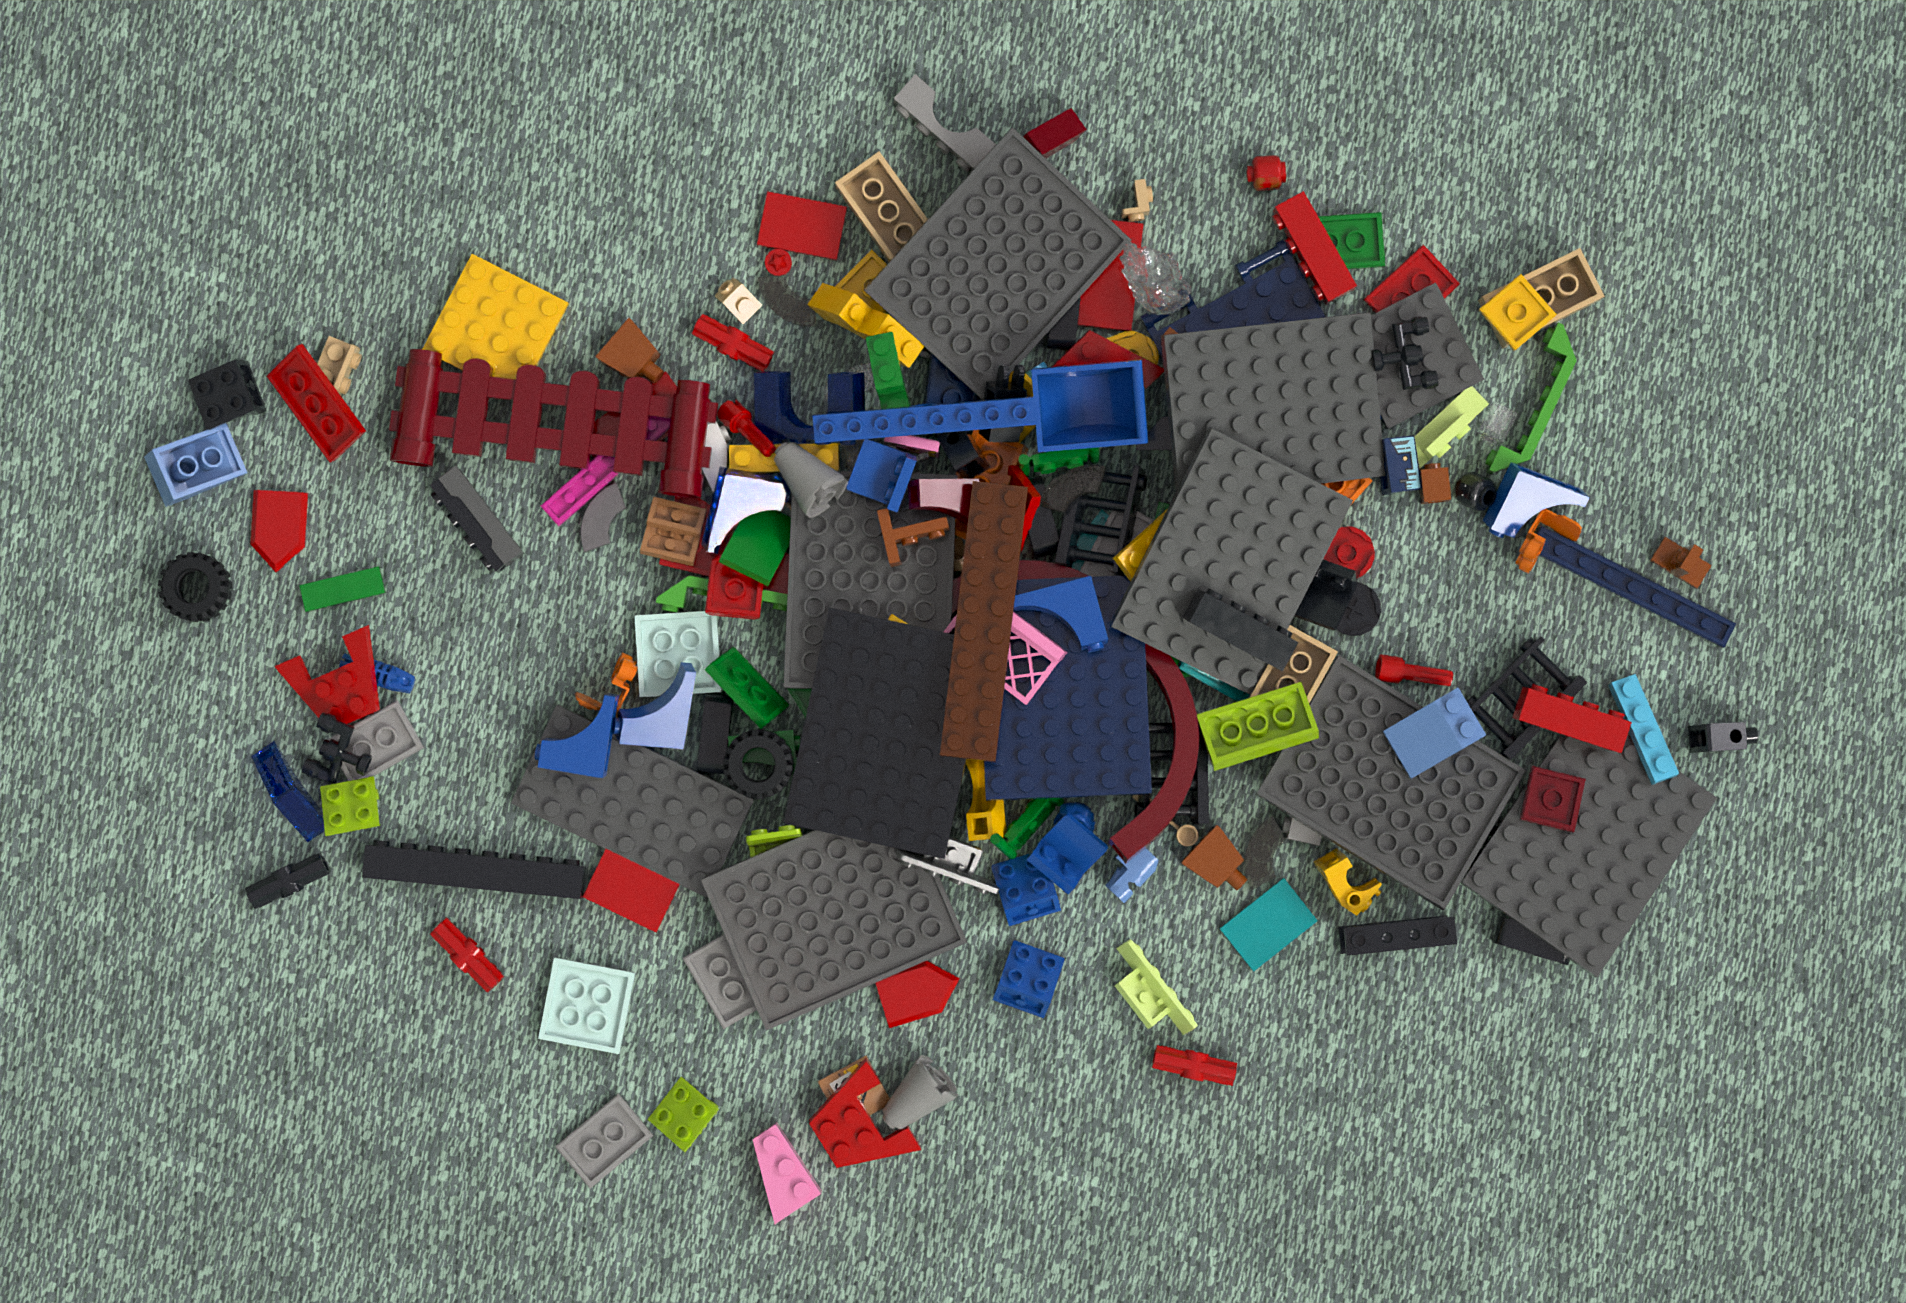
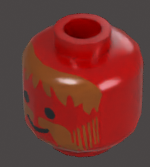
M1276 155L1256 156L1252 160V166H1247L1246 168L1247 182H1252L1254 189L1257 191L1279 190L1282 183H1286L1285 161L1281 162L1280 158Z

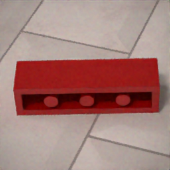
M1302 191L1275 206L1273 210L1275 215L1272 216V219L1278 230L1283 229L1288 238L1285 242L1292 254L1297 253L1301 260L1298 263L1301 272L1306 278L1310 276L1315 285L1312 287V290L1317 300H1323L1325 305L1353 291L1357 285L1305 192Z
M1532 684L1531 689L1522 687L1512 718L1622 753L1632 723L1624 720L1625 714L1610 709L1608 714L1598 711L1599 705L1586 701L1579 705L1573 703L1574 697L1559 692L1557 697L1547 694V688Z

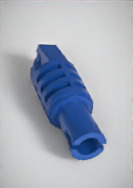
M345 653L342 656L344 661H340L339 668L353 662L350 655ZM374 659L377 686L387 690L411 693L416 681L415 676L398 667Z

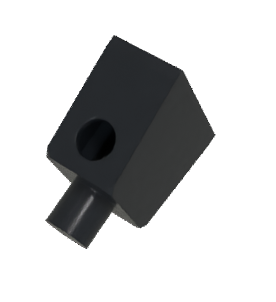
M969 431L944 432L937 435V439L955 471L964 479H973L991 468Z
M1745 722L1688 726L1690 753L1747 749V744H1755L1758 741L1756 727L1746 728Z

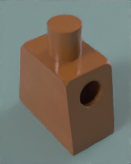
M630 318L624 322L595 356L603 365L627 379L645 376L655 384L664 374V371L655 364L661 354Z
M1215 825L1180 862L1216 888L1226 881L1237 891L1248 880L1237 869L1244 861L1243 857L1218 825Z

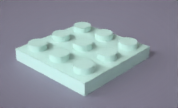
M705 611L635 615L640 698L661 696L676 678L681 662L692 663L696 671L693 694L722 692V688L704 670L710 663L720 657L717 616L708 615Z
M555 957L538 1039L620 1054L636 973Z

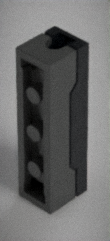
M455 465L438 480L430 484V487L434 490L430 494L440 507L442 505L447 507L450 511L447 517L456 528L459 526L463 528L467 534L463 538L473 550L475 548L480 550L483 554L480 560L489 571L494 569L497 573H500L505 567H508L525 554L459 467Z

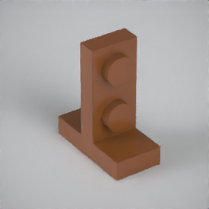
M887 508L877 510L891 567L902 565L897 543L902 542V546L918 543V538L929 536V540L944 537L945 532L950 531L947 517L893 529L889 510Z
M1667 537L1662 539L1649 560L1695 589H1698L1712 566L1699 558L1703 552V549L1693 544L1688 547H1681Z

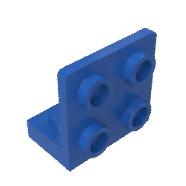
M864 439L846 488L849 491L887 504V509L898 512L917 458L914 455L871 439Z
M1066 813L1038 841L1026 860L1065 893L1069 894L1076 887L1083 874L1109 847L1070 813Z
M1030 854L991 866L996 885L1000 889L999 895L1009 926L1061 911L1054 883L1026 860Z
M1013 941L992 1000L1044 1018L1051 1003L1065 959L1019 941Z

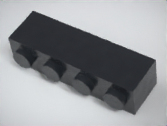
M1208 588L1207 592L1200 589L1196 591L1182 618L1283 672L1299 643L1291 638L1292 632L1279 625L1276 630L1267 626L1270 620L1257 613L1252 618L1244 613L1247 608L1234 601H1231L1230 605L1221 601L1223 595Z

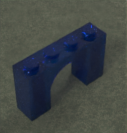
M763 371L754 373L755 426L773 444L782 443V439H790V443L795 442L796 444H806V439L815 440L813 426L800 420L792 407L791 371ZM836 372L828 374V409L826 413L865 410L864 372ZM856 440L839 441V445L856 444ZM831 442L815 443V444H817V445H826V444H831Z

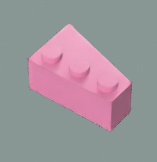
M777 1122L753 1138L774 1224L819 1196L822 1190Z

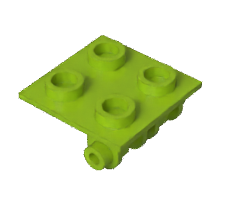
M374 776L320 786L325 836L380 826L377 805L379 792L375 787Z
M680 1077L647 1120L682 1151L686 1152L699 1134L702 1133V1130L707 1127L713 1116L717 1114L719 1106L712 1100L709 1101L688 1081Z

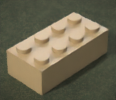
M880 151L835 182L836 189L888 262L928 220Z
M1580 248L1524 275V278L1557 314L1540 330L1605 297ZM1508 284L1482 296L1478 300L1480 306L1485 305ZM1492 327L1502 349L1508 347L1509 345Z
M1289 625L1287 630L1293 633L1291 638L1299 643L1282 672L1268 664L1248 698L1302 682L1308 702L1310 703L1338 651Z

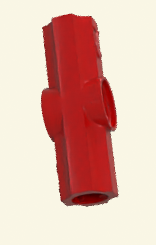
M704 314L700 316L692 332L693 336L716 347V350L720 353L729 355V358L735 361L740 360L763 373L768 368L775 353L771 349L750 339L749 335L730 325L727 327Z
M449 918L443 920L430 933L433 939L450 954L449 958L464 973H468L487 993L505 977L485 956L484 950L481 947L478 948L476 946L477 943L472 938H467Z
M1156 1045L1152 1068L1180 1074L1181 1077L1192 1080H1208L1233 1086L1237 1062L1210 1057L1209 1054L1185 1049L1183 1051L1163 1045Z

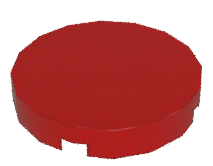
M1353 526L1340 527L1323 559L1355 570L1357 579L1371 568L1375 558V551L1371 538L1363 530Z

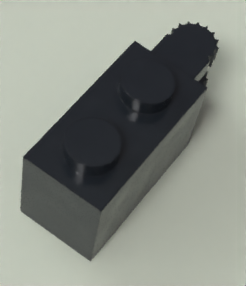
M999 365L996 381H986L984 400L1028 397L1027 390L1023 388L1025 380L1023 365H1016L1014 367L1011 382H1009L1010 369L1008 365ZM1024 426L981 429L979 434L988 442H1019L1020 433L1023 432Z

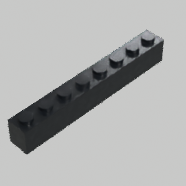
M373 840V845H365L362 878L583 899L586 866H580V860L564 859L563 864L553 863V857L537 856L536 861L525 860L526 855L509 853V858H499V852L482 851V856L471 855V849L455 848V853L444 852V847L428 845L427 850H418L417 844L401 843L400 848L389 847L390 841Z

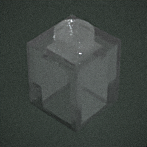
M1495 401L1492 402L1476 433L1481 435L1480 440L1491 446H1494L1496 443L1501 445L1506 439L1518 413Z

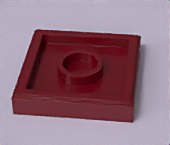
M1531 766L1519 820L1571 833L1575 832L1586 779Z

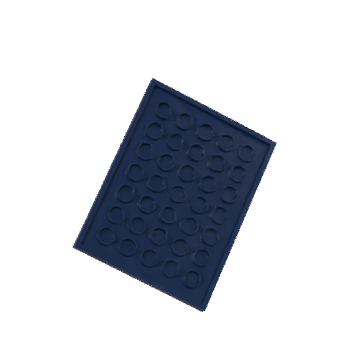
M1126 575L1091 577L1108 636V643L1103 644L1104 649L1088 652L1087 649L1081 650L1072 631L1062 621L1050 614L1036 610L1015 611L1068 653L1057 664L1027 705L1004 689L996 762L984 761L986 801L1152 794L1145 643L1109 625L1130 584ZM1084 577L1017 580L1016 595ZM1011 631V636H1017ZM1021 638L1010 640L1012 656L1027 654L1025 641ZM1030 646L1031 653H1038L1037 650ZM1043 655L1032 656L1034 673L1045 671L1051 661ZM1028 657L1012 659L1014 675L1030 673ZM1009 660L1007 662L1006 677L1011 676ZM1041 675L1034 676L1035 683L1038 681ZM1031 677L1015 678L1017 691L1026 697L1032 689ZM1011 679L1005 680V682L1012 686Z

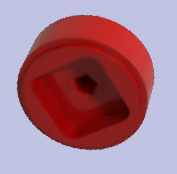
M783 249L770 251L765 258L767 271L775 277L787 275L792 268V259L789 253Z

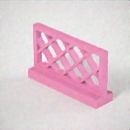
M1013 612L1011 631L1017 636H1011L1010 640L1021 638L1025 641L1027 654L1012 656L1011 645H1009L1008 660L1011 676H1007L1005 680L1011 679L1012 686L1005 682L1004 689L1027 705L1068 652L1016 612ZM956 616L944 632H952L956 625ZM1030 646L1037 650L1038 653H1031ZM1043 655L1051 661L1045 671L1034 673L1032 656ZM1028 657L1030 673L1014 675L1012 659ZM1041 675V677L1035 683L1034 676ZM1031 677L1032 689L1026 697L1017 691L1015 678Z

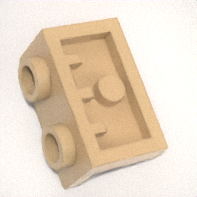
M329 336L317 364L341 396L348 392L351 385V379H348L352 368L356 370L359 366L362 355L359 354V347Z

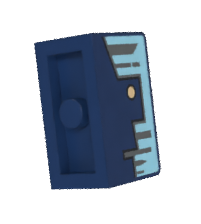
M1412 435L1382 439L1385 476H1380L1382 496L1421 489L1422 484L1415 437Z

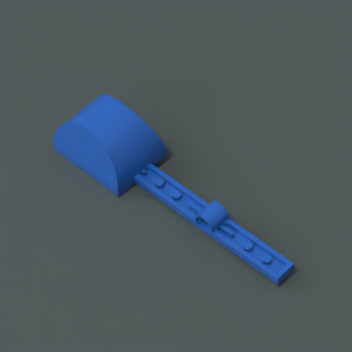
M1142 360L1031 369L1033 396L946 404L927 403L911 405L909 407L814 414L812 416L815 443L1036 425L1038 452L1148 443Z

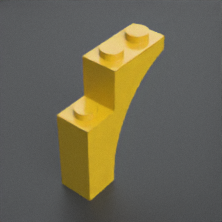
M822 283L807 304L824 320L837 324L865 340L869 336L893 332L899 361L904 367L909 368L924 348L920 341L889 314L872 309L853 292Z

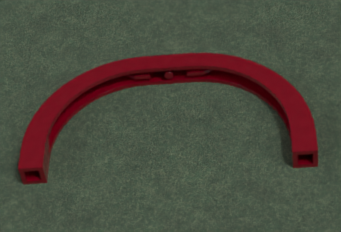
M1020 560L1017 580L1088 577L1089 575L1056 563ZM961 576L953 580L952 619L957 614ZM1146 643V669L1161 689L1172 720L1173 753L1167 778L1156 797L1144 811L1113 835L1108 842L1125 864L1160 836L1175 817L1191 786L1199 751L1198 719L1188 684L1170 655Z

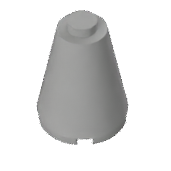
M785 442L776 449L774 461L801 511L809 518L818 516L830 507L828 502L833 497L838 500L846 490L848 481L842 474L795 442L789 444Z
M920 1055L883 1108V1120L890 1128L903 1129L953 1101L958 1096L955 1093L957 1088L951 1078L941 1067H939V1070L932 1067L930 1064L933 1060L929 1057Z

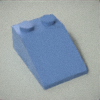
M226 423L214 429L205 430L152 449L144 457L165 507L247 474V470Z
M1459 688L1454 689L1383 731L1410 779L1486 736Z

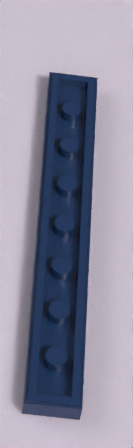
M1543 526L1539 527L1536 534L1546 539L1539 555L1540 557L1721 648H1725L1736 623Z

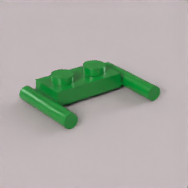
M1100 447L1049 451L1032 455V457L1022 454L1018 459L1019 468L1028 478L1031 466H1033L1034 472L1040 471L1041 474H1049L1055 472L1056 468L1067 466L1069 469L1081 467L1083 462H1088V455L1089 460L1093 464H1097L1100 460Z
M1064 798L1031 800L1020 818L1014 820L1009 825L1004 835L1008 841L1006 842L999 834H993L990 837L991 843L1009 859H1015L1017 857V850H1020L1055 810V807L1061 806L1064 803Z

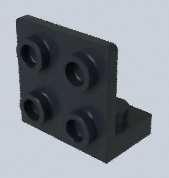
M232 360L188 381L207 430L214 429L247 414L258 415L267 411L249 362L246 360Z
M1323 559L1294 617L1333 631L1336 630L1357 588L1356 571Z

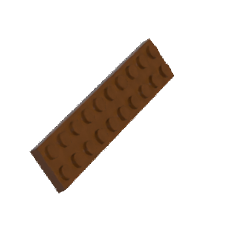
M973 481L940 756L996 762L1028 487Z

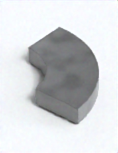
M617 482L599 492L585 511L581 525V541L585 553L610 544L609 530L611 522L617 514L627 509Z

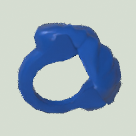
M1069 802L1060 806V812L1054 818V825L1066 813H1070L1093 833L1096 822L1089 806L1080 802Z

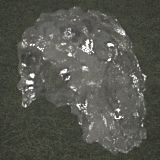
M1130 241L1123 247L1124 253L1122 256H1119L1124 265V269L1121 272L1129 281L1128 286L1133 292V297H1136L1137 303H1141L1152 314L1171 315L1175 311H1180L1181 307L1190 302L1188 295H1190L1192 289L1188 281L1183 279L1182 272L1179 271L1178 261L1172 258L1173 252L1161 253L1158 249L1154 250L1146 245L1137 248V244Z

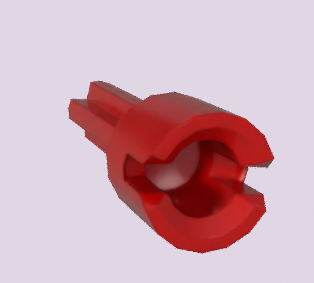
M737 399L735 404L727 400L720 406L717 415L718 419L731 432L741 433L765 457H770L772 453H775L776 447L755 426L752 422L751 413Z
M1380 654L1376 663L1375 677L1383 682L1399 684L1404 679L1451 686L1453 672L1451 670L1407 664L1402 657Z

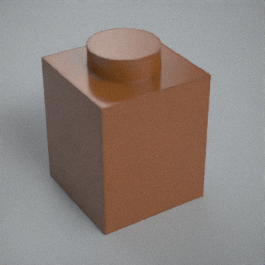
M1440 463L1425 464L1424 469L1420 470L1422 488L1419 489L1421 504L1450 501L1451 491L1448 467L1441 468Z

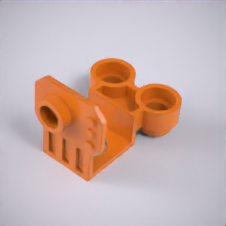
M1548 509L1540 511L1527 533L1515 564L1527 574L1530 573L1546 541L1545 538L1534 533L1540 522L1571 541L1579 539L1582 529L1579 523L1565 515H1557Z
M623 652L619 656L611 676V683L623 688L619 696L616 716L630 690L629 683L625 681L631 682L638 669L635 666L636 661L632 660L633 657ZM575 693L579 705L589 710L600 711L602 703L582 693Z

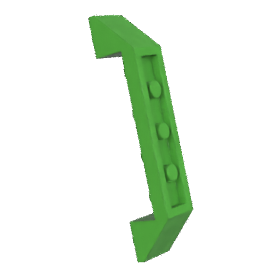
M1559 322L1554 328L1549 327L1542 342L1546 343L1544 351L1563 360L1562 362L1557 360L1550 374L1554 377L1551 386L1545 385L1539 397V400L1543 401L1539 411L1534 409L1527 423L1531 426L1528 435L1523 434L1516 447L1520 452L1517 453L1502 445L1496 451L1491 449L1485 461V464L1489 466L1486 471L1489 474L1508 469L1511 462L1519 465L1531 459L1577 360L1564 325Z
M687 576L659 595L656 603L662 605L661 610L677 613L678 608L685 609L688 588H693L692 594L707 596L709 579ZM763 590L762 602L773 604L772 609L787 612L788 594Z

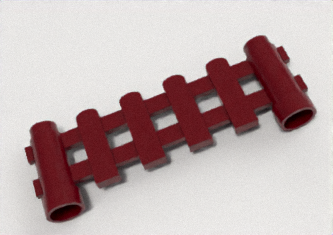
M410 349L408 363L405 364V367L397 366L395 386L402 388L399 411H391L389 431L396 432V437L392 439L391 462L420 467H433L434 437L454 439L453 454L474 457L482 456L483 442L507 445L506 459L508 461L535 464L537 449L561 451L559 463L561 467L588 470L590 455L615 458L613 472L642 476L644 461L665 463L664 470H661L658 493L684 498H701L704 476L701 475L702 468L710 469L712 448L705 447L708 423H716L718 403L711 402V399H709L710 384L678 380L677 391L672 398L653 395V385L647 379L641 377L627 379L624 384V392L599 389V378L588 371L573 373L570 379V386L545 383L546 373L535 365L519 367L516 379L492 377V366L485 360L478 358L467 360L463 365L462 373L446 372L441 368L442 353L422 349ZM440 392L460 394L457 418L437 416ZM489 398L513 401L510 424L486 421ZM543 404L567 407L564 430L540 428ZM596 410L621 413L618 436L593 434ZM650 417L670 419L667 442L647 440Z

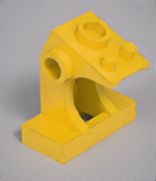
M1337 848L1313 861L1336 901L1356 916L1369 908L1373 895L1378 897L1381 893L1379 888L1382 884L1376 878L1360 886L1348 884L1346 879L1347 870L1353 866L1348 857Z

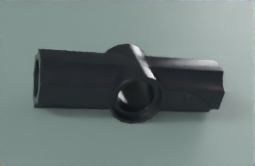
M321 853L314 854L299 863L284 866L272 872L271 876L246 887V895L254 909L261 908L280 897L285 898L294 894L293 892H299L304 889V886L329 875V867Z

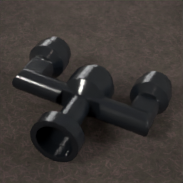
M1418 316L1414 317L1411 321L1392 324L1395 347L1398 348V352L1382 354V351L1379 349L1372 350L1375 372L1382 371L1386 364L1400 362L1399 370L1403 390L1419 387L1427 390L1437 387L1439 381L1436 370H1425L1420 375L1411 376L1410 366L1418 365V362L1423 361V352L1421 345L1416 346L1415 343L1406 345L1405 341L1406 334L1421 336L1429 333L1428 318Z
M322 712L316 727L325 733L334 732L340 735L339 741L325 739L319 751L324 760L331 762L330 769L322 766L319 760L307 758L301 773L306 774L307 777L312 779L318 777L336 784L342 767V761L356 766V772L364 776L370 766L372 755L364 753L358 756L345 750L349 746L354 727L338 721L335 715Z

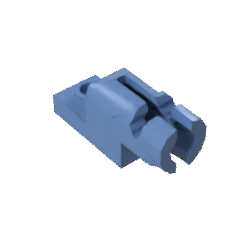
M1146 848L1126 864L1119 855L1115 857L1123 866L1121 868L1117 867L1110 881L1105 886L1123 903L1133 895L1132 890L1129 889L1128 882L1141 887L1156 871L1159 860Z

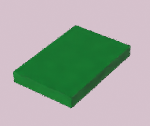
M1382 212L1318 216L1347 269L1385 267Z
M752 498L719 562L768 586L790 546L791 517Z
M735 647L726 651L704 669L760 729L790 706Z

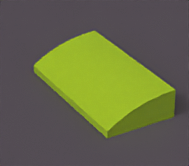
M1302 682L1197 714L1199 727L1214 771L1319 738V730Z

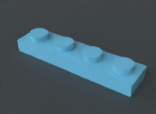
M1636 674L1611 682L1608 686L1620 713L1625 714L1624 720L1632 722L1629 734L1651 784L1653 785L1677 776L1679 771Z

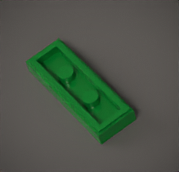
M379 566L299 585L305 612L386 594Z

